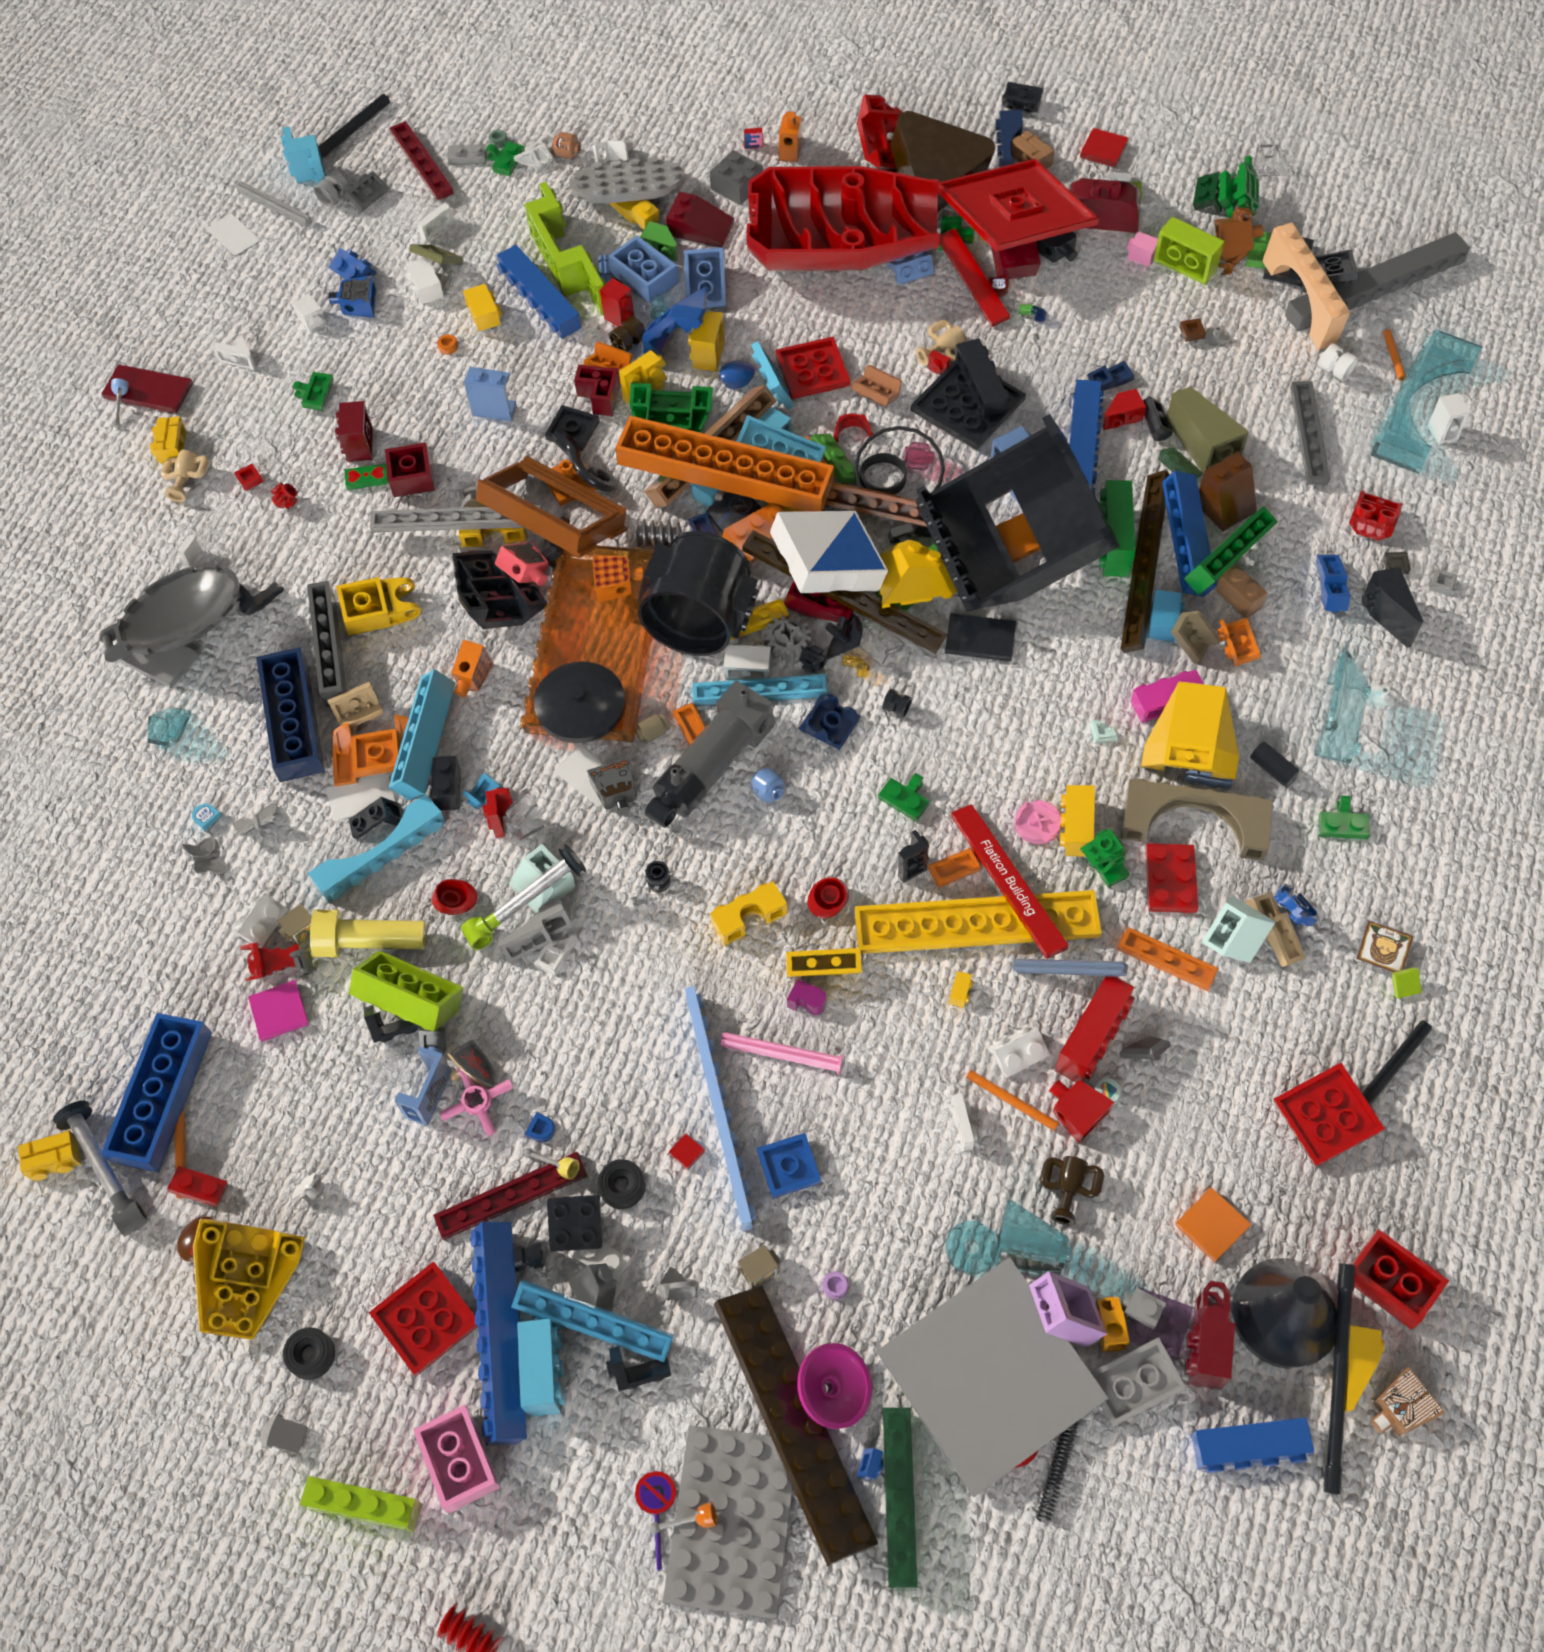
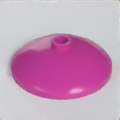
M840 1343L823 1344L808 1353L800 1366L797 1383L800 1401L807 1414L816 1423L829 1429L847 1428L857 1423L866 1413L872 1396L871 1376L863 1359L852 1348ZM824 1384L828 1387L827 1392L824 1390Z

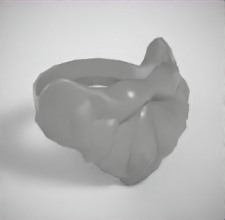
M672 1267L668 1268L658 1284V1290L664 1301L693 1299L699 1287L698 1281H686L683 1275Z

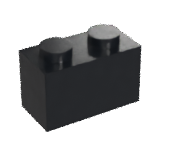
M433 757L431 794L433 803L440 811L460 809L461 768L457 757Z

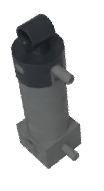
M735 680L716 702L718 712L675 763L670 765L655 782L653 791L656 797L648 803L644 815L663 828L668 827L673 822L676 814L684 817L689 816L749 744L756 748L774 727L773 702Z

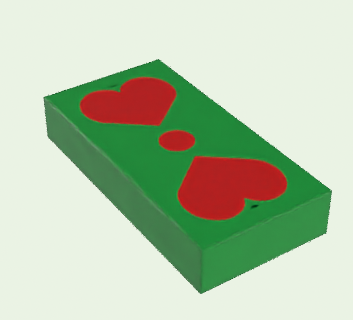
M386 463L345 469V486L347 490L389 484Z

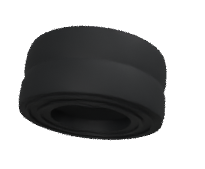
M625 1159L614 1160L601 1170L598 1177V1190L603 1201L610 1207L615 1209L631 1208L644 1195L646 1185L643 1173L638 1165L632 1161ZM625 1178L629 1181V1185L625 1190L619 1191L614 1187L616 1180Z
M306 1327L294 1332L287 1339L283 1348V1361L286 1368L296 1377L304 1380H313L323 1376L331 1368L335 1359L333 1341L322 1330L314 1327ZM309 1346L315 1347V1357L309 1361L303 1360L302 1353L304 1349Z

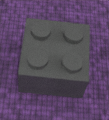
M732 150L709 172L711 190L741 205L748 199L749 180L763 171V165Z

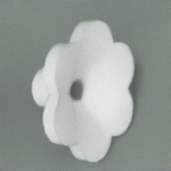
M1386 684L1374 685L1370 688L1368 700L1374 703L1378 709L1391 708L1395 704L1397 693Z
M312 1173L303 1179L301 1184L294 1190L292 1199L297 1200L305 1194L309 1198L314 1199L318 1195L319 1191L313 1187L317 1178L316 1173Z

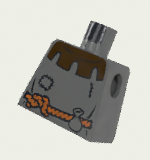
M629 757L587 770L590 784L605 809L615 807L618 815L627 814L630 811L628 803L636 800Z

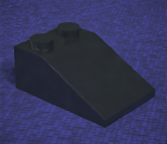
M1400 567L1374 571L1365 593L1362 595V604L1367 608L1369 615L1405 647H1411L1424 621Z

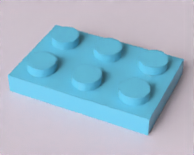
M756 341L751 345L755 352L752 354V357L757 365L760 366L759 370L764 379H767L768 383L766 384L771 393L774 394L780 405L784 404L789 410L795 405L774 363L761 344Z

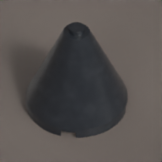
M1273 1258L1254 1265L1238 1281L1231 1299V1314L1233 1313L1236 1325L1235 1331L1245 1347L1257 1358L1279 1368L1308 1367L1323 1359L1335 1346L1338 1296L1328 1280L1316 1269L1294 1259Z

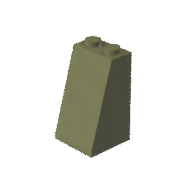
M1191 386L1172 393L1167 413L1169 424L1173 433L1202 473L1236 452L1242 455L1249 434L1247 429Z

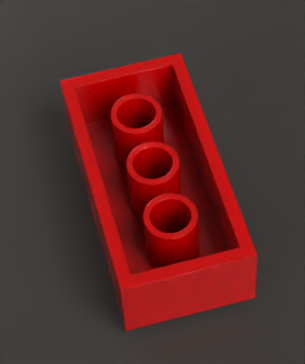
M1105 976L1063 1046L1057 1060L1055 1072L1075 1083L1078 1080L1084 1082L1085 1079L1090 1081L1096 1071L1099 1060H1102L1105 1056L1111 1039L1114 1040L1120 1029L1119 1026L1123 1020H1126L1132 1009L1131 1006L1135 1000V997L1132 996L1134 986L1116 976Z

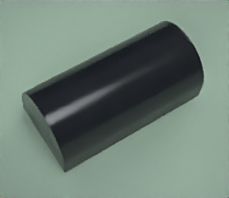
M1148 396L1143 400L1146 406L1144 416L1152 438L1155 441L1166 440L1173 435L1164 407L1161 402Z
M1263 741L1251 754L1250 759L1285 788H1288L1296 781L1299 769Z

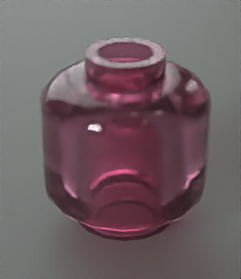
M911 442L909 446H905L903 462L906 463L909 469L926 470L929 464H933L935 452L931 451V446L928 443Z

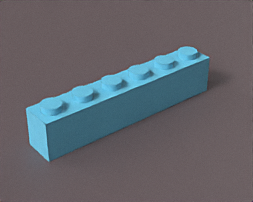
M436 669L431 670L420 678L388 787L410 801L423 796L428 789L427 783L432 773L433 757L438 753V743L444 732L443 726L449 714L450 701L454 696L453 690L456 682Z

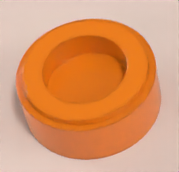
M451 334L443 335L437 341L439 351L443 354H452L458 349L457 339Z

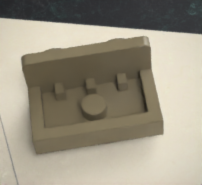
M1200 611L1181 613L1171 631V634L1193 663L1201 662L1210 645H1218L1221 642L1219 636Z

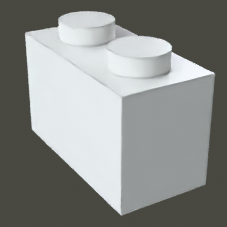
M422 258L405 264L407 273H404L408 285L412 284V293L415 298H419L421 304L444 297L440 281L429 259Z
M1459 393L1445 395L1439 398L1427 427L1438 445L1458 440L1467 421L1470 410Z
M741 644L728 645L726 647L723 667L725 679L769 678L771 647L762 645L744 646Z

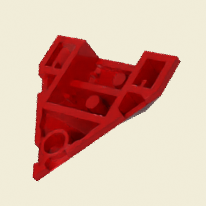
M865 94L862 98L857 120L864 159L880 169H895L896 163L890 147L892 140L887 139V134L889 132L894 134L898 116L903 111L896 106L892 108L881 95Z

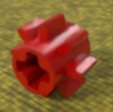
M281 482L271 490V493L274 494L272 501L278 508L283 509L286 507L289 510L298 502V499L295 498L297 490L289 483L283 484Z

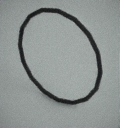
M904 426L881 429L868 437L857 452L854 471L857 485L860 488H864L861 484L858 466L861 453L868 443L885 432L895 430L915 432L927 439L937 451L941 471L938 484L933 491L942 485L945 471L942 452L931 437L918 429Z

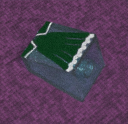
M1013 1200L1006 1201L1002 1216L996 1266L1010 1257L1018 1270L1045 1274L1050 1271L1060 1275L1063 1269L1067 1270L1068 1263H1070L1072 1246H1067L1068 1236Z

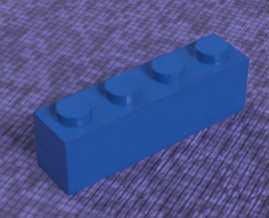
M1306 1417L1196 1430L1191 1435L1198 1470L1206 1469L1208 1474L1223 1472V1467L1234 1466L1235 1470L1252 1468L1251 1464L1261 1462L1263 1467L1276 1466L1280 1464L1279 1460L1290 1459L1291 1464L1303 1463L1307 1461V1457L1315 1452Z

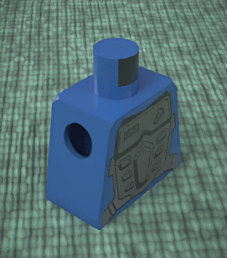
M369 275L342 280L339 292H329L330 304H340L344 315L374 317L377 289L373 276Z

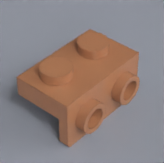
M867 365L864 376L853 382L852 390L858 392L862 397L874 400L878 405L887 406L898 399L903 381L872 365Z

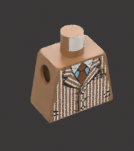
M1407 1367L1374 1400L1373 1404L1380 1413L1374 1416L1370 1422L1380 1434L1391 1427L1397 1435L1401 1436L1436 1419L1445 1412L1412 1370Z

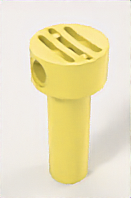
M314 909L310 926L312 957L339 958L341 948L425 949V921L342 919L341 910Z

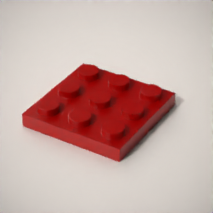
M834 336L775 350L778 364L792 400L851 385V380Z
M1341 1062L1273 1099L1276 1107L1315 1168L1385 1130Z
M434 1261L368 1312L415 1377L478 1328L475 1324V1315Z

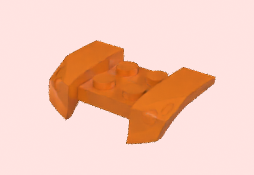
M394 715L396 729L353 735L349 722L335 729L332 732L334 786L357 783L358 777L393 772L409 717Z

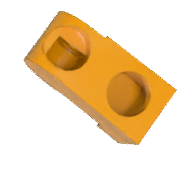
M1119 1297L1097 1298L1096 1306L1107 1332L1100 1341L1102 1353L1126 1350L1129 1344V1337Z

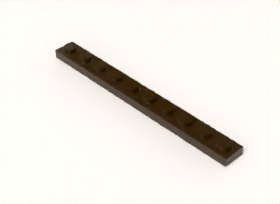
M1167 470L1147 475L1120 647L1124 653L1145 648L1166 507L1162 482L1170 475Z
M753 530L743 544L742 551L792 577L788 563L780 553L775 541ZM836 590L820 592L934 654H937L947 637V633L893 604L890 607L882 608V598L869 591Z

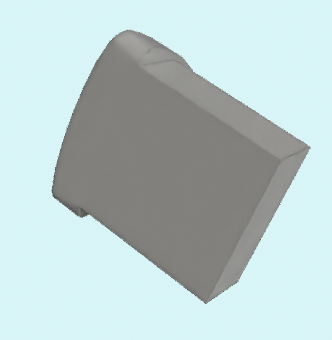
M477 486L458 490L462 504L461 508L486 507L476 501Z
M276 1414L261 1429V1442L268 1449L274 1447L289 1453L298 1454L308 1426L284 1419L283 1415Z

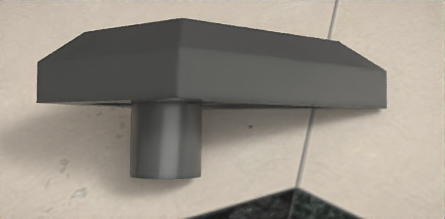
M1147 1036L1125 1047L1119 1054L1121 1058L1158 1061L1161 1059L1160 1055L1171 1045L1170 1041Z

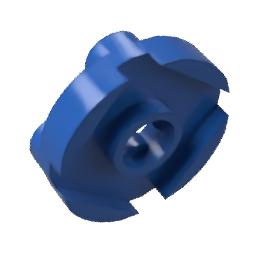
M1284 884L1277 890L1274 899L1282 907L1286 906L1291 912L1289 914L1290 918L1297 925L1303 923L1307 927H1312L1320 920L1319 917H1315L1317 911L1301 893L1295 895L1291 892L1294 888Z

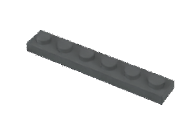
M1313 381L1291 382L1290 391L1307 485H1328L1330 474Z

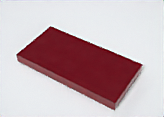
M118 364L101 395L104 399L116 401L117 395L112 391L111 382L112 379H123L129 382L127 393L121 396V402L178 413L193 385V381L191 378Z

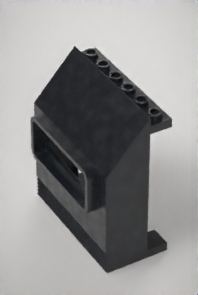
M1050 414L1042 418L1046 426L1045 428L936 490L929 492L924 485L916 489L919 498L915 502L938 552L941 554V558L966 612L1023 600L1120 547L1065 435ZM1013 491L1046 559L1045 563L1021 576L986 506Z

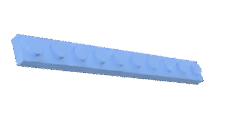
M694 986L684 988L742 1231L753 1229L752 1220L756 1219L753 1204H747L746 1195H750L747 1179L741 1180L740 1171L744 1170L741 1155H735L734 1147L738 1146L735 1131L730 1132L728 1123L732 1122L729 1107L724 1108L722 1100L726 1099L723 1084L718 1085L716 1078L721 1076L718 1061H712L711 1054L715 1053L712 1038L707 1039L705 1031L709 1030L707 1017L701 1016L700 1009L704 1008L701 993L696 994Z

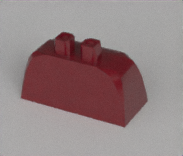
M1080 178L1070 184L1068 190L1099 218L1098 225L1087 227V229L1138 232L1141 198L1140 191L1131 182Z

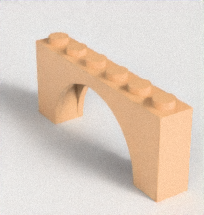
M1293 222L1275 227L1263 258L1264 265L1271 276L1288 271L1290 267L1296 271L1306 287L1311 304L1312 324L1309 334L1318 351L1328 348L1332 343L1337 345L1350 315L1349 309Z

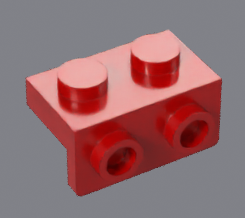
M495 788L491 791H486L487 804L483 805L485 819H487L489 830H493L495 837L499 838L505 837L503 816L515 815L516 808L509 788Z

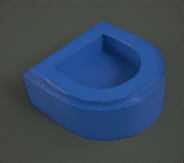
M536 1112L525 1132V1136L536 1142H548L555 1135V1125L552 1119Z

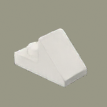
M240 336L235 346L218 342L213 346L219 362L251 370L256 369L243 336Z

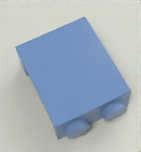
M469 367L464 385L472 416L512 421L517 403L514 400H508L506 385L510 377L509 372Z

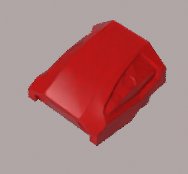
M1361 490L1349 524L1356 534L1377 541L1392 537L1403 503L1387 500Z

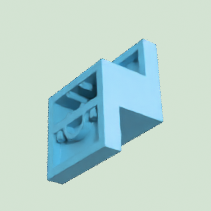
M290 126L282 128L284 136H281L283 148H286L283 149L286 161L291 163L288 164L291 176L295 175L297 183L315 180L317 184L320 180H324L326 172L315 134L293 138Z

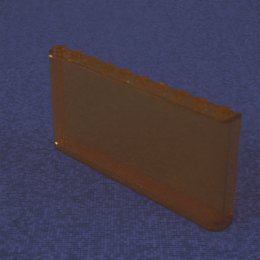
M596 545V549L580 558L564 549L563 555L555 559L557 565L556 569H552L553 584L548 588L549 603L545 604L544 607L545 622H541L540 634L542 636L536 645L538 655L532 664L534 674L533 677L529 678L528 683L530 693L529 696L525 697L524 702L526 712L525 715L521 716L520 727L524 729L525 734L551 736L539 724L534 709L535 692L543 678L552 670L564 664L586 661L597 663L610 669L621 681L626 700L625 711L618 725L610 733L597 740L634 742V729L637 727L636 723L638 721L652 637L643 628L638 617L640 603L637 601L642 581L631 582L632 593L630 595L598 602L595 591L592 556L628 557L629 567H642L644 575L654 552L653 549Z

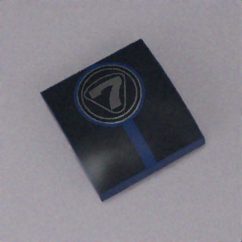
M726 492L722 500H716L706 510V513H708L712 522L723 533L725 528L762 509V507L753 498Z

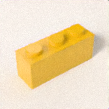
M1066 785V794H1061V808H1066V813H1061V827L1065 828V833H1060V847H1065V856L1086 857L1080 848L1094 840L1095 785Z
M860 948L790 951L785 953L786 978L862 973Z

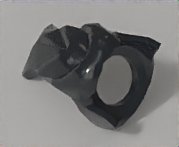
M274 582L266 590L251 596L249 591L240 584V592L237 599L240 602V611L245 615H252L262 610L284 591V587H278V584Z

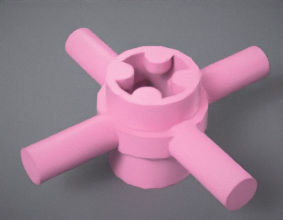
M457 1067L466 1089L462 1094L461 1102L439 1112L442 1120L445 1121L466 1111L471 1115L479 1117L487 1137L495 1134L496 1130L487 1111L491 1107L492 1098L513 1089L510 1079L487 1089L482 1085H475L474 1080ZM477 1093L478 1096L484 1099L482 1105L471 1106L470 1102L474 1099L473 1094Z

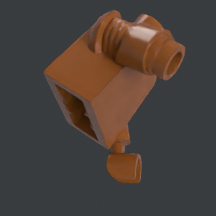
M1238 207L1234 210L1232 218L1214 220L1216 237L1224 241L1220 259L1225 261V263L1218 264L1219 268H1224L1221 275H1230L1233 268L1254 248L1253 238L1264 235L1262 224L1252 226L1253 214L1248 208Z

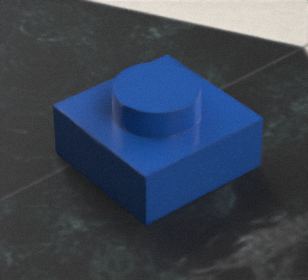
M876 1448L864 1449L856 1477L865 1481L876 1480L883 1469L884 1461L882 1456L884 1451Z

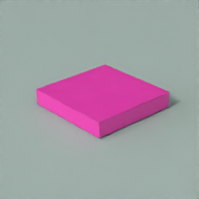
M296 980L248 996L259 1039L262 1042L309 1025Z

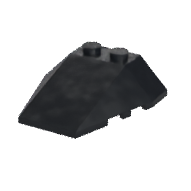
M492 550L453 553L452 561L458 600L467 614L482 629L523 625L547 607V601L534 585L530 587L526 583L517 582L495 565L498 555Z

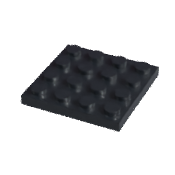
M955 360L911 404L910 411L977 450L1024 402L1026 393L1003 381L1004 389L1008 390L1010 394L1007 412L983 418Z

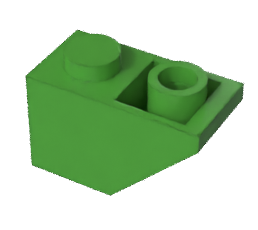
M649 221L640 238L669 260L677 262V244L668 227Z

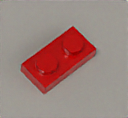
M178 1165L167 1190L169 1193L218 1208L228 1182Z

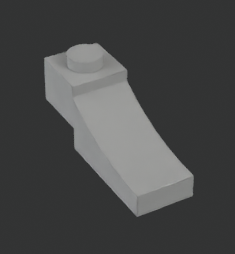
M560 898L538 908L539 912L525 925L498 941L499 947L509 963L552 943L553 935L573 926L570 914Z

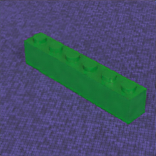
M1264 506L1261 507L1184 578L1185 581L1198 595L1217 581L1278 521Z

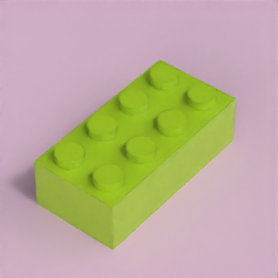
M379 950L353 969L348 994L362 1002L379 1007L382 1011H388L397 1015L405 1021L415 1023L425 1030L435 1032L459 1012L464 987Z

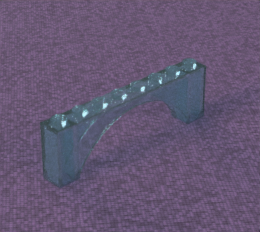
M1435 329L1431 337L1427 336L1422 347L1425 350L1420 349L1415 360L1418 363L1412 364L1408 373L1410 378L1405 377L1400 388L1403 391H1398L1393 401L1396 405L1390 406L1386 414L1388 420L1383 419L1378 429V432L1381 433L1380 435L1375 434L1370 445L1374 447L1371 456L1417 474L1420 473L1432 446L1427 444L1421 437L1413 422L1410 411L1412 395L1423 385L1434 379L1458 373L1470 374L1483 348L1481 345Z

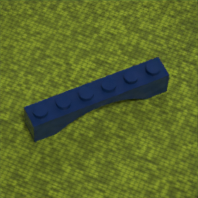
M999 110V119H995V131H998L996 132V144H999L997 145V157H1000L998 159V168L1015 164L1011 156V144L1013 139L1022 134V110Z

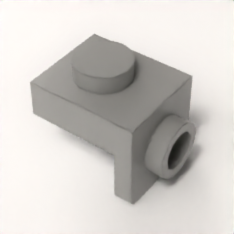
M1136 1287L1132 1295L1127 1292L1121 1307L1125 1309V1319L1129 1316L1154 1330L1166 1303Z

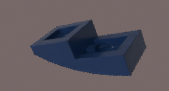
M1125 360L1109 369L1104 365L1087 374L1090 381H1101V390L1112 389L1135 380Z

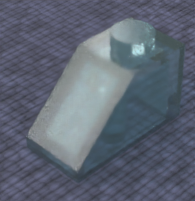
M169 707L148 716L147 743L156 744L158 748H170L171 745L179 742L191 716V710Z

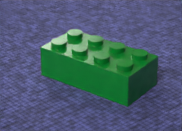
M1106 480L1104 489H1100V502L1098 503L1120 547L1100 557L1099 568H1103V576L1129 577L1135 555L1132 481Z

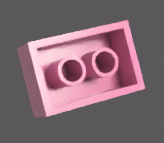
M462 1405L413 1429L442 1509L448 1514L501 1488L472 1413L466 1405Z

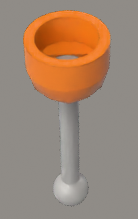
M713 1502L706 1503L697 1508L694 1516L660 1524L652 1522L649 1530L651 1533L657 1534L661 1529L695 1521L703 1528L717 1526V1512Z

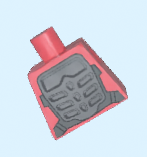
M532 542L501 546L495 561L496 566L519 583L535 582L538 586H542L547 582L548 577L545 572L548 567V561Z

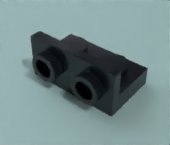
M916 830L911 832V845L905 846L898 853V877L902 883L927 871L929 843Z

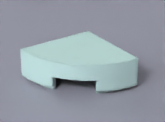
M1091 720L1090 727L1095 744L1118 740L1119 736L1113 727L1111 728L1099 720Z

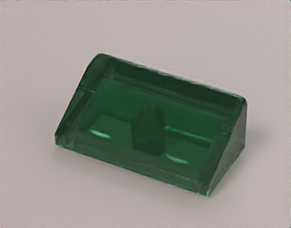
M1174 447L1160 451L1158 460L1170 471L1174 472L1176 470L1196 475L1197 479L1203 475L1200 469Z

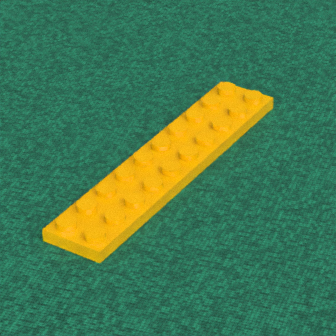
M1095 890L1034 894L1065 940L1101 938L1102 932ZM1004 896L855 906L854 909L857 944L861 954L1035 942Z

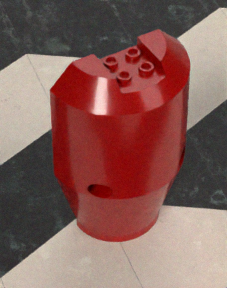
M864 166L768 167L749 180L748 201L751 223H747V250L767 271H862L924 251L939 249L940 234H937L938 180Z

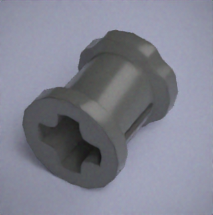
M311 948L300 949L289 954L290 958L294 959L297 970L295 973L296 977L306 976L318 971L311 959Z

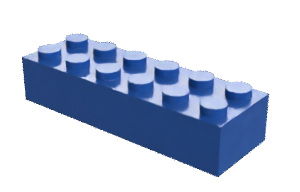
M156 1013L101 1151V1154L113 1164L160 1172L174 1135L177 1121L183 1111L212 1032L204 1022Z

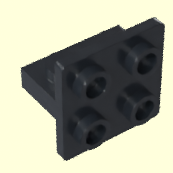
M599 1195L547 1199L549 1250L551 1252L602 1248L604 1212L601 1213Z

